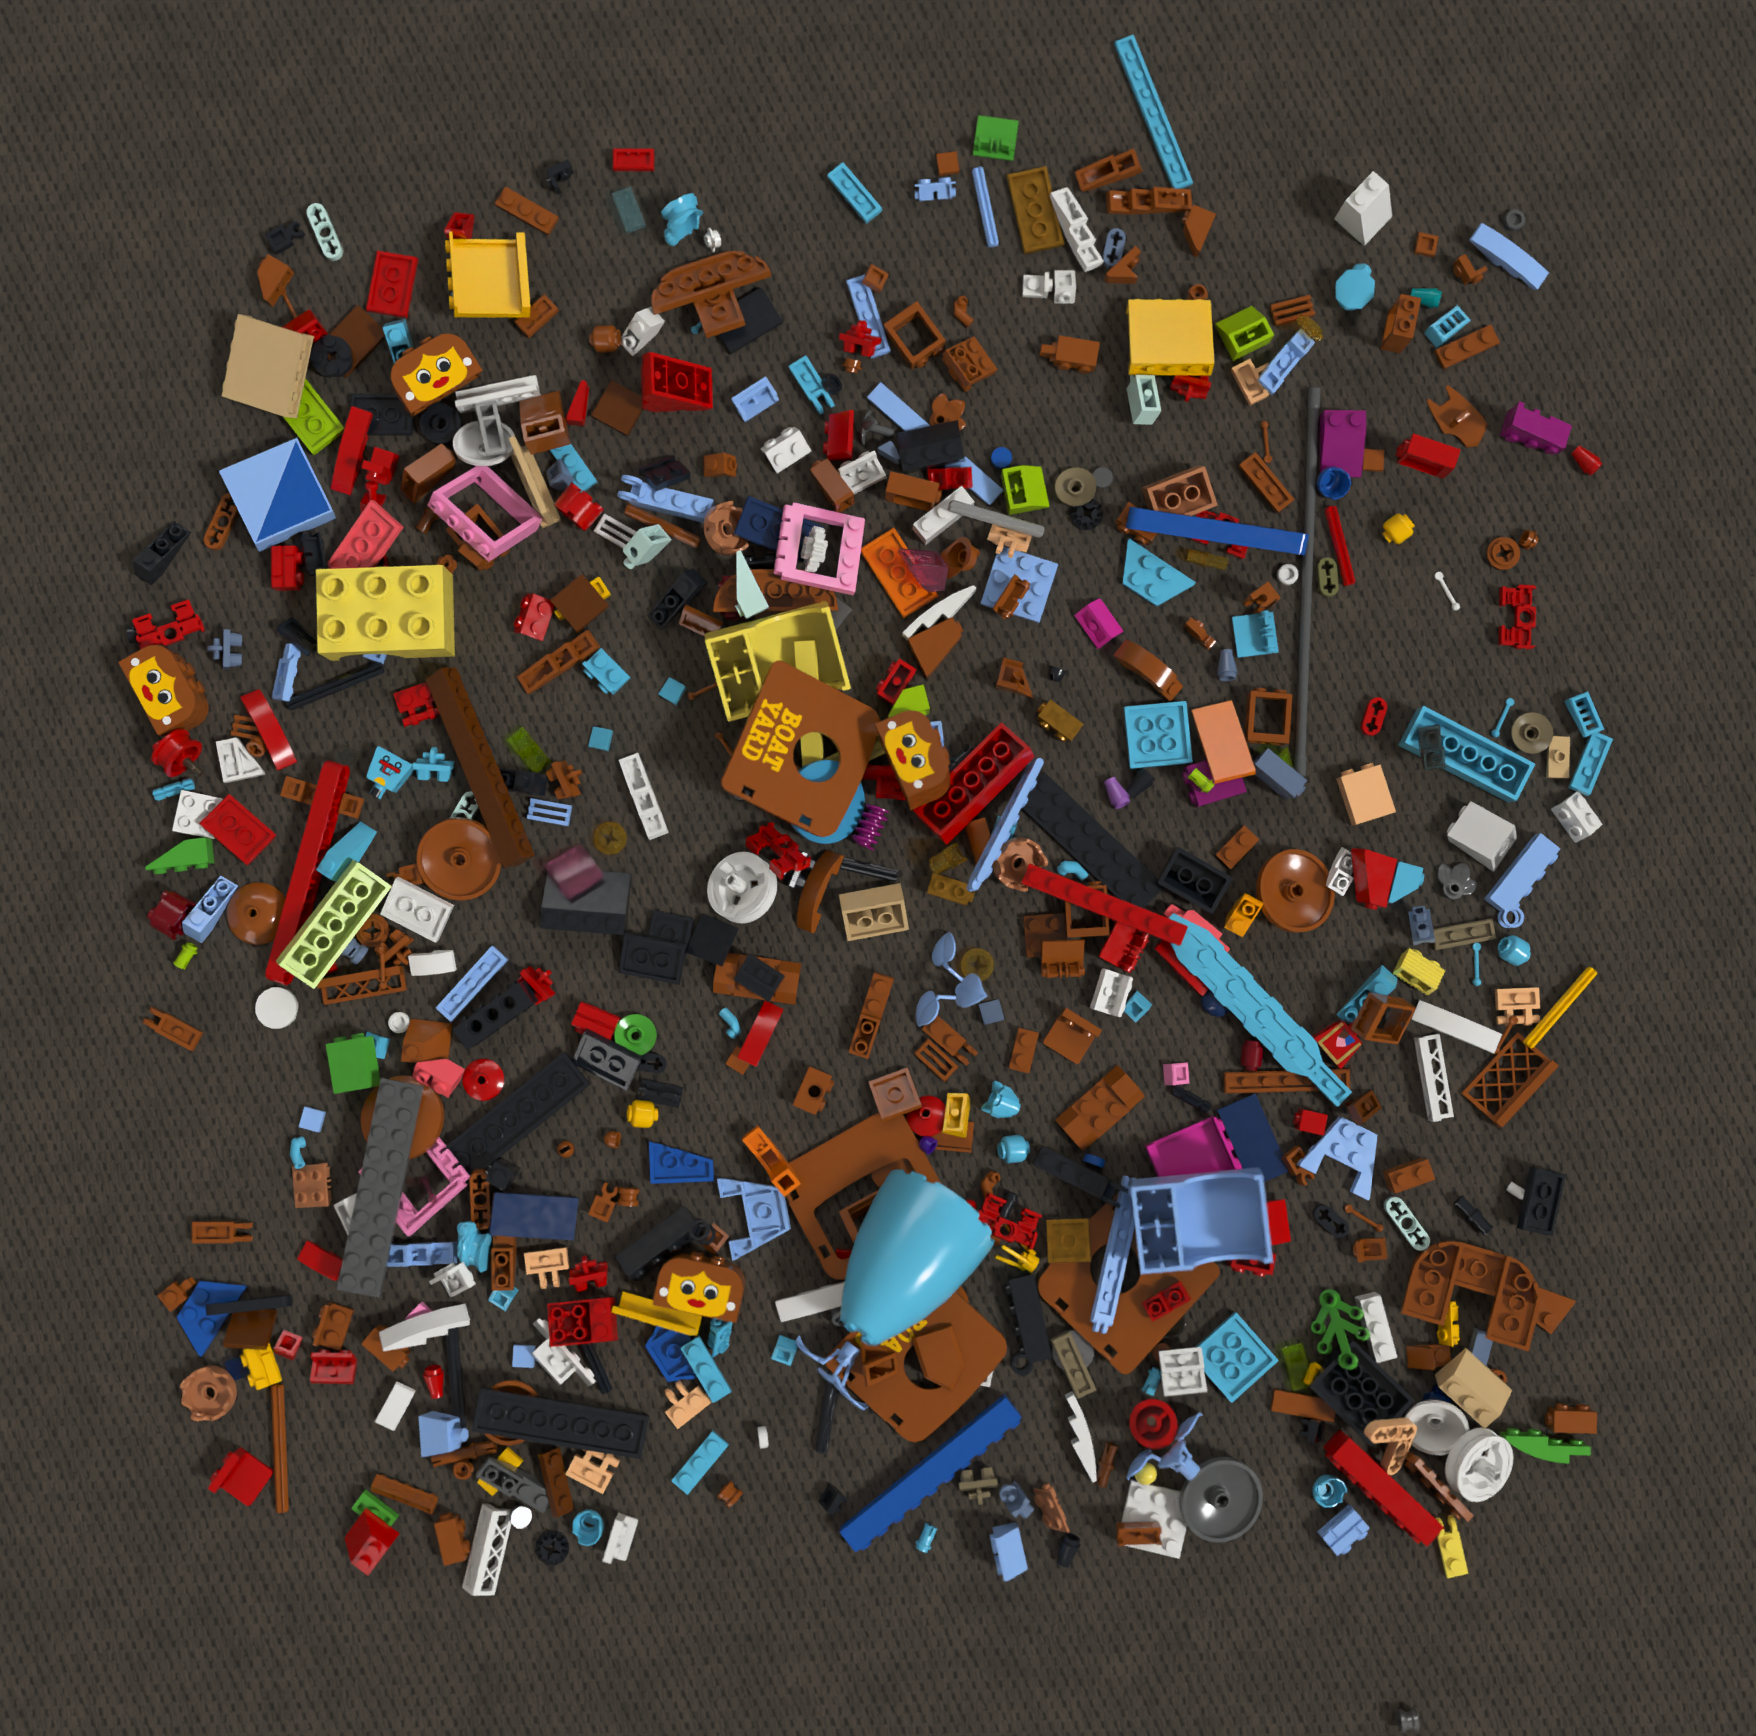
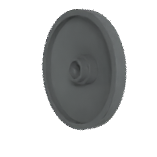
M1230 1457L1209 1459L1198 1465L1200 1471L1192 1480L1189 1481L1186 1478L1183 1483L1179 1498L1180 1512L1186 1525L1198 1537L1210 1542H1227L1246 1533L1257 1520L1263 1502L1262 1487L1256 1474L1242 1461Z

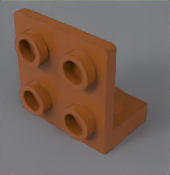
M1064 1007L1045 1037L1043 1044L1075 1064H1079L1094 1038L1098 1037L1102 1030Z

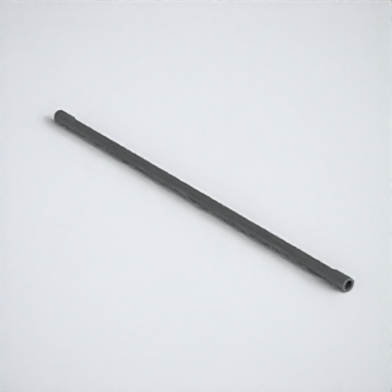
M1318 387L1308 389L1304 533L1309 534L1302 561L1296 741L1293 769L1303 777L1306 776V730L1318 419L1321 389Z

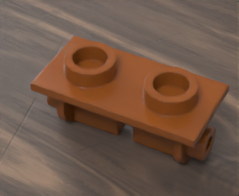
M1014 574L992 609L1004 620L1010 616L1012 617L1019 605L1018 599H1023L1026 592L1030 589V583L1024 579L1022 581Z

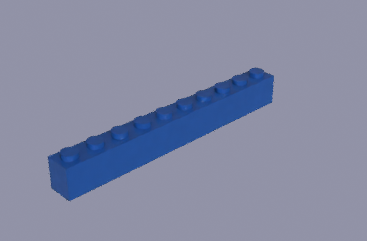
M1005 1394L1002 1395L840 1527L841 1535L855 1553L860 1549L862 1551L865 1550L872 1543L871 1540L874 1537H881L887 1532V1527L893 1522L896 1524L901 1521L906 1511L917 1508L921 1504L920 1500L926 1495L928 1497L933 1495L938 1490L937 1486L942 1482H949L954 1477L953 1473L958 1469H965L971 1463L970 1460L977 1455L979 1457L988 1449L987 1446L990 1443H997L1001 1440L1006 1430L1009 1428L1012 1430L1017 1427L1022 1418L1020 1412Z

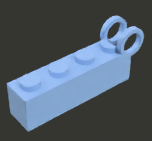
M622 475L621 480L632 485L631 493L618 491L617 494L619 498L629 501L633 506L704 523V518L709 509L715 506L713 499L669 488L655 492L648 483H644L641 479L630 475Z
M1541 833L1534 834L1484 898L1499 911L1497 920L1504 928L1519 927L1523 923L1524 914L1519 909L1520 904L1518 902L1522 897L1530 894L1533 889L1531 887L1533 883L1539 881L1546 873L1544 869L1547 865L1553 864L1558 858L1557 853L1560 848ZM1509 911L1515 916L1512 924L1506 918Z

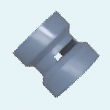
M353 937L341 955L349 957L350 961L356 965L365 956L368 947L364 944L360 945Z

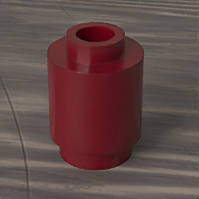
M1245 1040L1244 1045H1242L1240 1065H1244V1070L1257 1071V1067H1262L1263 1047H1261V1042Z

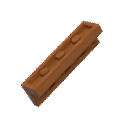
M403 966L385 968V977H387L385 982L387 983L392 976L400 975L401 987L392 988L388 984V990L379 988L377 992H372L366 988L371 980L376 979L381 982V979H379L381 978V969L321 979L317 989H321L323 1003L328 1005L407 991ZM366 981L364 985L359 982ZM351 983H356L361 987L357 995L352 996L346 992ZM328 987H336L341 991L336 999L328 1000ZM343 993L348 996V997H342V998H341V996L343 995Z

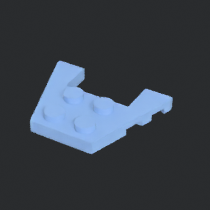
M1338 1116L1324 1132V1136L1321 1135L1322 1138L1315 1146L1312 1145L1307 1155L1300 1159L1296 1165L1316 1174L1324 1155L1358 1171L1349 1192L1369 1200L1377 1134Z
M727 1178L717 1179L720 1198L742 1195L750 1235L747 1238L729 1241L732 1260L740 1258L791 1229L785 1197L776 1186Z

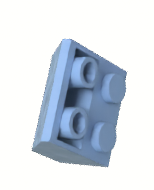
M1017 1522L992 1527L994 1534L990 1535L993 1553H998V1555L994 1556L998 1575L1003 1574L1004 1582L1028 1570Z

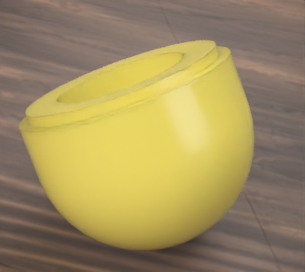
M1146 1463L1135 1474V1478L1141 1485H1150L1155 1481L1157 1471L1152 1464Z

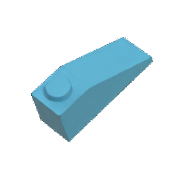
M360 821L326 853L316 870L336 882L353 859L357 862L360 861L377 831Z

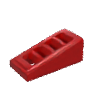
M581 380L565 420L568 425H585L589 386L584 380Z

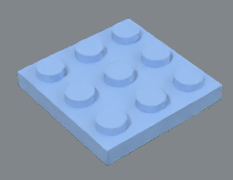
M1003 546L1002 552L996 554L980 605L993 608L1013 575L1016 574L1022 581L1024 579L1030 583V589L1022 600L1018 599L1019 605L1013 615L1039 623L1058 564L1020 551H1014L1013 557L1010 558L1008 557L1009 548Z

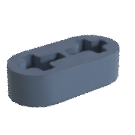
M1112 229L1107 235L1102 259L1104 260V266L1109 269L1122 259L1126 235L1121 229ZM1115 235H1119L1118 238L1121 239L1118 240L1117 246H1113L1114 239L1112 238ZM1111 251H1115L1114 258L1117 259L1113 263L1109 262V258H1106L1110 257Z

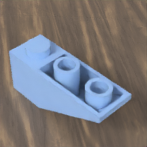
M220 875L183 920L184 934L202 943L213 930L238 885Z

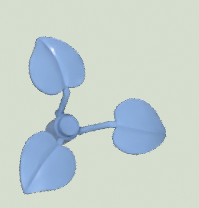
M950 932L943 935L935 945L932 952V961L936 966L943 964L961 983L955 988L956 996H935L933 991H928L921 996L916 1009V1022L919 1027L931 1023L936 1018L939 1012V999H954L958 1006L964 1008L974 1005L987 997L978 975L971 973L963 979L949 967L947 962L954 958L956 951L955 940Z
M799 1335L796 1339L797 1346L803 1353L820 1364L824 1365L838 1355L836 1360L840 1365L832 1376L828 1375L821 1368H818L819 1373L828 1382L833 1383L850 1403L859 1409H867L869 1406L866 1403L852 1399L844 1387L851 1367L855 1363L854 1360L860 1353V1350L846 1341L841 1350L837 1348L830 1356L822 1358L812 1354L803 1344ZM844 1366L847 1369L840 1383L837 1375Z
M1199 1412L1186 1419L1179 1426L1175 1440H1178V1442L1162 1458L1152 1454V1450L1149 1448L1138 1454L1129 1467L1126 1479L1129 1480L1130 1477L1137 1474L1149 1459H1155L1159 1461V1468L1170 1467L1177 1473L1180 1472L1189 1481L1192 1480L1200 1471V1467L1191 1459L1192 1455L1185 1447L1184 1437L1189 1434L1198 1417L1203 1414Z

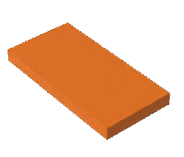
M895 528L890 529L861 548V554L903 619L938 597Z
M1232 700L1193 709L1191 712L1214 784L1254 775L1256 770Z

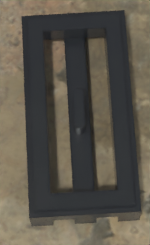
M293 617L278 625L277 631L307 657L311 655V652L314 653L318 649L317 638Z

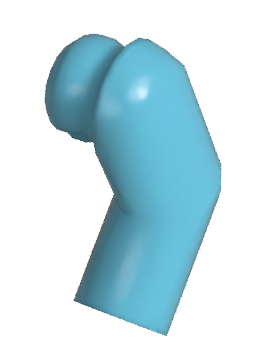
M1063 861L1057 867L1060 875L1074 873L1080 881H1083L1089 875L1076 861Z
M723 1008L719 1015L731 1027L727 1030V1034L732 1039H735L737 1035L740 1036L741 1034L738 1020L728 1008Z

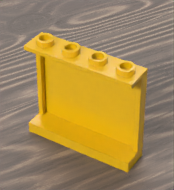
M449 232V240H445L446 253H450V259H446L447 272H451V277H448V290H452L453 296H449V308L454 309V317L530 318L525 233H516V240L453 239L452 232Z
M1128 300L1126 314H1128L1129 375L1211 376L1214 367L1211 300Z

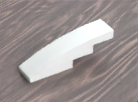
M1068 187L1051 192L1050 198L1059 223L1084 272L1101 267L1104 260L1094 246L1096 239L1086 225L1088 218Z
M974 585L938 602L919 616L902 633V636L908 641L921 627L927 630L933 627L941 617L945 620L953 617L976 592V587Z
M639 753L620 759L622 771L648 839L652 840L669 833Z
M1419 1000L1412 1017L1413 1021L1493 1054L1502 1036L1501 1033Z
M845 1281L777 1300L775 1303L781 1322L842 1306Z
M466 1304L428 1312L379 1332L383 1351L426 1344V1338L448 1335V1329L469 1325L470 1318Z
M1073 1391L1065 1395L1075 1413L1068 1417L1077 1435L1076 1438L1071 1440V1443L1094 1483L1097 1481L1091 1436L1081 1408Z

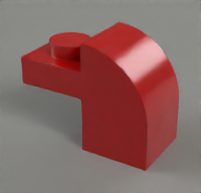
M374 447L371 461L364 460L362 468L367 470L365 479L384 485L389 484L393 478L400 456Z

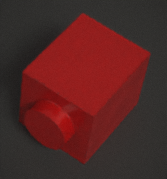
M1299 1108V1111L1294 1114L1293 1124L1296 1125L1295 1129L1324 1136L1328 1115Z

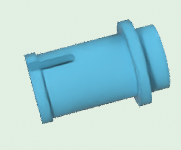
M1156 1367L1149 1369V1376L1141 1389L1151 1396H1154L1162 1380L1161 1370Z
M925 1523L920 1538L915 1543L918 1550L927 1553L928 1549L931 1550L932 1548L930 1545L938 1528Z

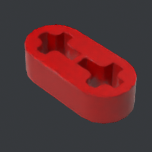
M1376 697L1368 702L1361 722V731L1364 735L1374 736L1379 733L1387 710V703L1384 699ZM1379 702L1382 710H1378L1376 715H1373L1375 708L1372 707V704ZM1373 718V726L1376 727V729L1371 730V732H1369V728L1366 727V724H1369Z

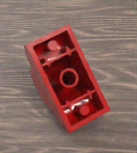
M654 352L643 354L641 383L642 408L644 410L671 412L713 409L712 368Z

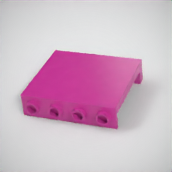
M1211 1116L1144 1145L1158 1177L1242 1169L1238 1158L1233 1157L1231 1150H1234L1230 1139H1226L1223 1134L1225 1127L1222 1120H1217L1215 1116Z

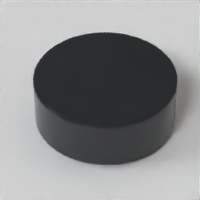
M827 374L821 381L825 391L831 395H836L842 389L840 379L834 374Z

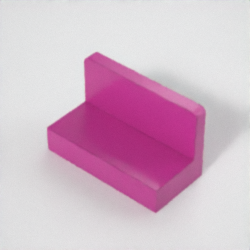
M1100 598L1089 603L1074 615L1098 649L1123 632V629Z

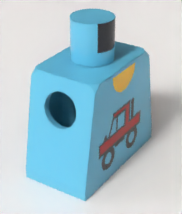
M377 746L366 777L375 782L370 794L381 799L386 789L396 793L414 772L413 764Z

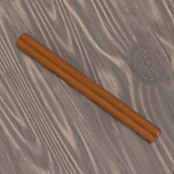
M276 1384L271 1387L276 1512L285 1513L289 1510L284 1386Z

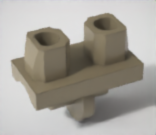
M992 1467L980 1469L982 1478L980 1481H973L972 1470L961 1471L959 1491L977 1490V1492L969 1493V1500L978 1499V1505H982V1498L990 1497V1491H981V1489L996 1488L998 1485L997 1478H994Z

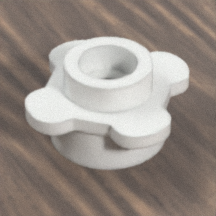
M708 228V232L704 235V241L706 246L710 247L712 252H715V248L721 246V238L717 230L712 231L711 228Z

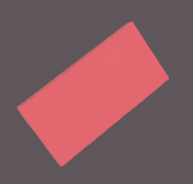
M370 500L328 561V567L330 569L376 567L404 527L376 501Z

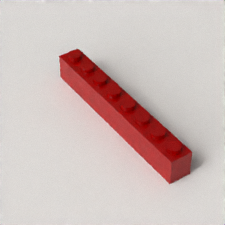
M1030 863L1022 880L1023 885L1177 946H1181L1188 929L1187 925Z

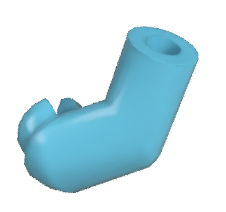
M302 1136L299 1138L295 1137L291 1141L290 1157L295 1169L305 1166L300 1153V1148L306 1146L305 1139Z

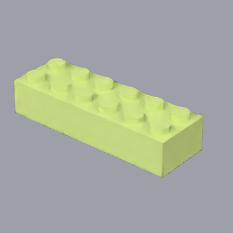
M353 859L276 960L278 965L315 989L392 886Z

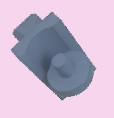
M224 629L223 646H220V639L218 638L213 639V646H207V651L213 652L214 660H220V653H223V670L242 665V654L230 653V646L242 647V635L230 633L229 629Z
M1425 906L1413 907L1412 911L1408 912L1413 945L1425 942L1435 943L1430 910L1425 909Z
M1013 1481L1012 1484H1006L1001 1487L999 1496L1011 1514L1015 1517L1020 1514L1026 1519L1033 1512L1034 1508L1029 1504L1030 1500L1020 1485Z

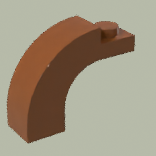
M1127 639L1113 655L1122 666L1147 680L1169 702L1174 699L1183 687L1176 679L1178 676L1168 666L1146 649Z

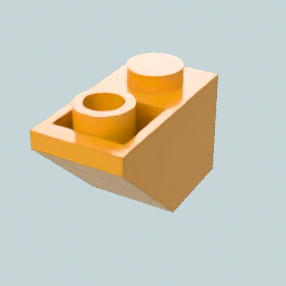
M1244 893L1236 900L1229 911L1224 928L1243 937L1264 903Z

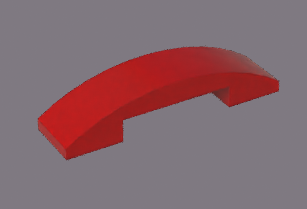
M258 689L241 696L240 699L248 715L253 720L276 770L279 771L296 763L297 761L285 734L261 690Z

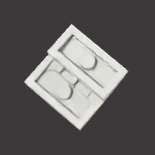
M1201 1347L1159 1351L1164 1397L1207 1392Z

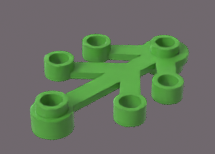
M1327 1289L1319 1297L1322 1308L1316 1321L1312 1323L1311 1330L1316 1334H1323L1326 1330L1324 1322L1328 1314H1330L1331 1322L1322 1341L1318 1343L1317 1349L1324 1355L1330 1354L1332 1351L1331 1342L1336 1333L1342 1352L1338 1362L1342 1368L1352 1370L1357 1366L1358 1358L1354 1353H1351L1344 1329L1355 1334L1358 1339L1363 1341L1369 1339L1370 1331L1365 1327H1358L1341 1318L1338 1309L1349 1313V1316L1355 1320L1362 1319L1364 1312L1357 1306L1352 1307L1342 1302L1340 1295L1335 1290ZM1333 1297V1302L1329 1304L1328 1299ZM1358 1310V1316L1354 1317V1311ZM1318 1324L1321 1325V1329L1319 1331L1316 1330V1326ZM1362 1330L1365 1331V1335L1363 1337L1360 1336V1332ZM1326 1344L1327 1349L1326 1351H1323L1322 1347ZM1349 1358H1352L1351 1365H1348Z

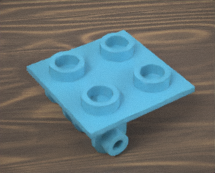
M1261 611L1259 614L1232 617L1237 658L1279 652L1273 612Z

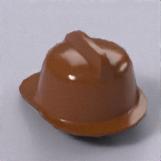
M958 538L940 554L937 566L938 575L943 579H950L960 571H969L976 564L980 551L971 545L968 538Z

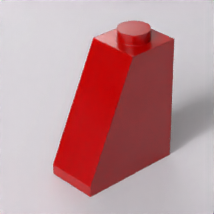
M1352 848L1351 857L1357 902L1365 904L1364 908L1377 910V907L1386 908L1397 859L1367 849Z

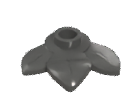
M1442 863L1438 868L1437 877L1443 885L1442 892L1447 899L1457 900L1462 895H1470L1475 891L1477 882L1469 879L1470 869L1466 863H1460L1453 867V869ZM1451 886L1456 888V892L1452 891Z

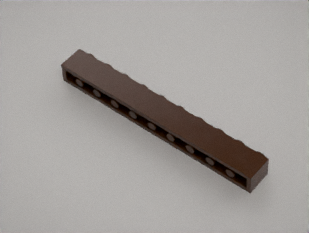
M441 668L429 676L426 682L503 867L518 866L535 856L532 846L524 831V827L516 812L507 786L501 776L499 767L493 757L492 750L488 745L484 731L481 728L457 668Z

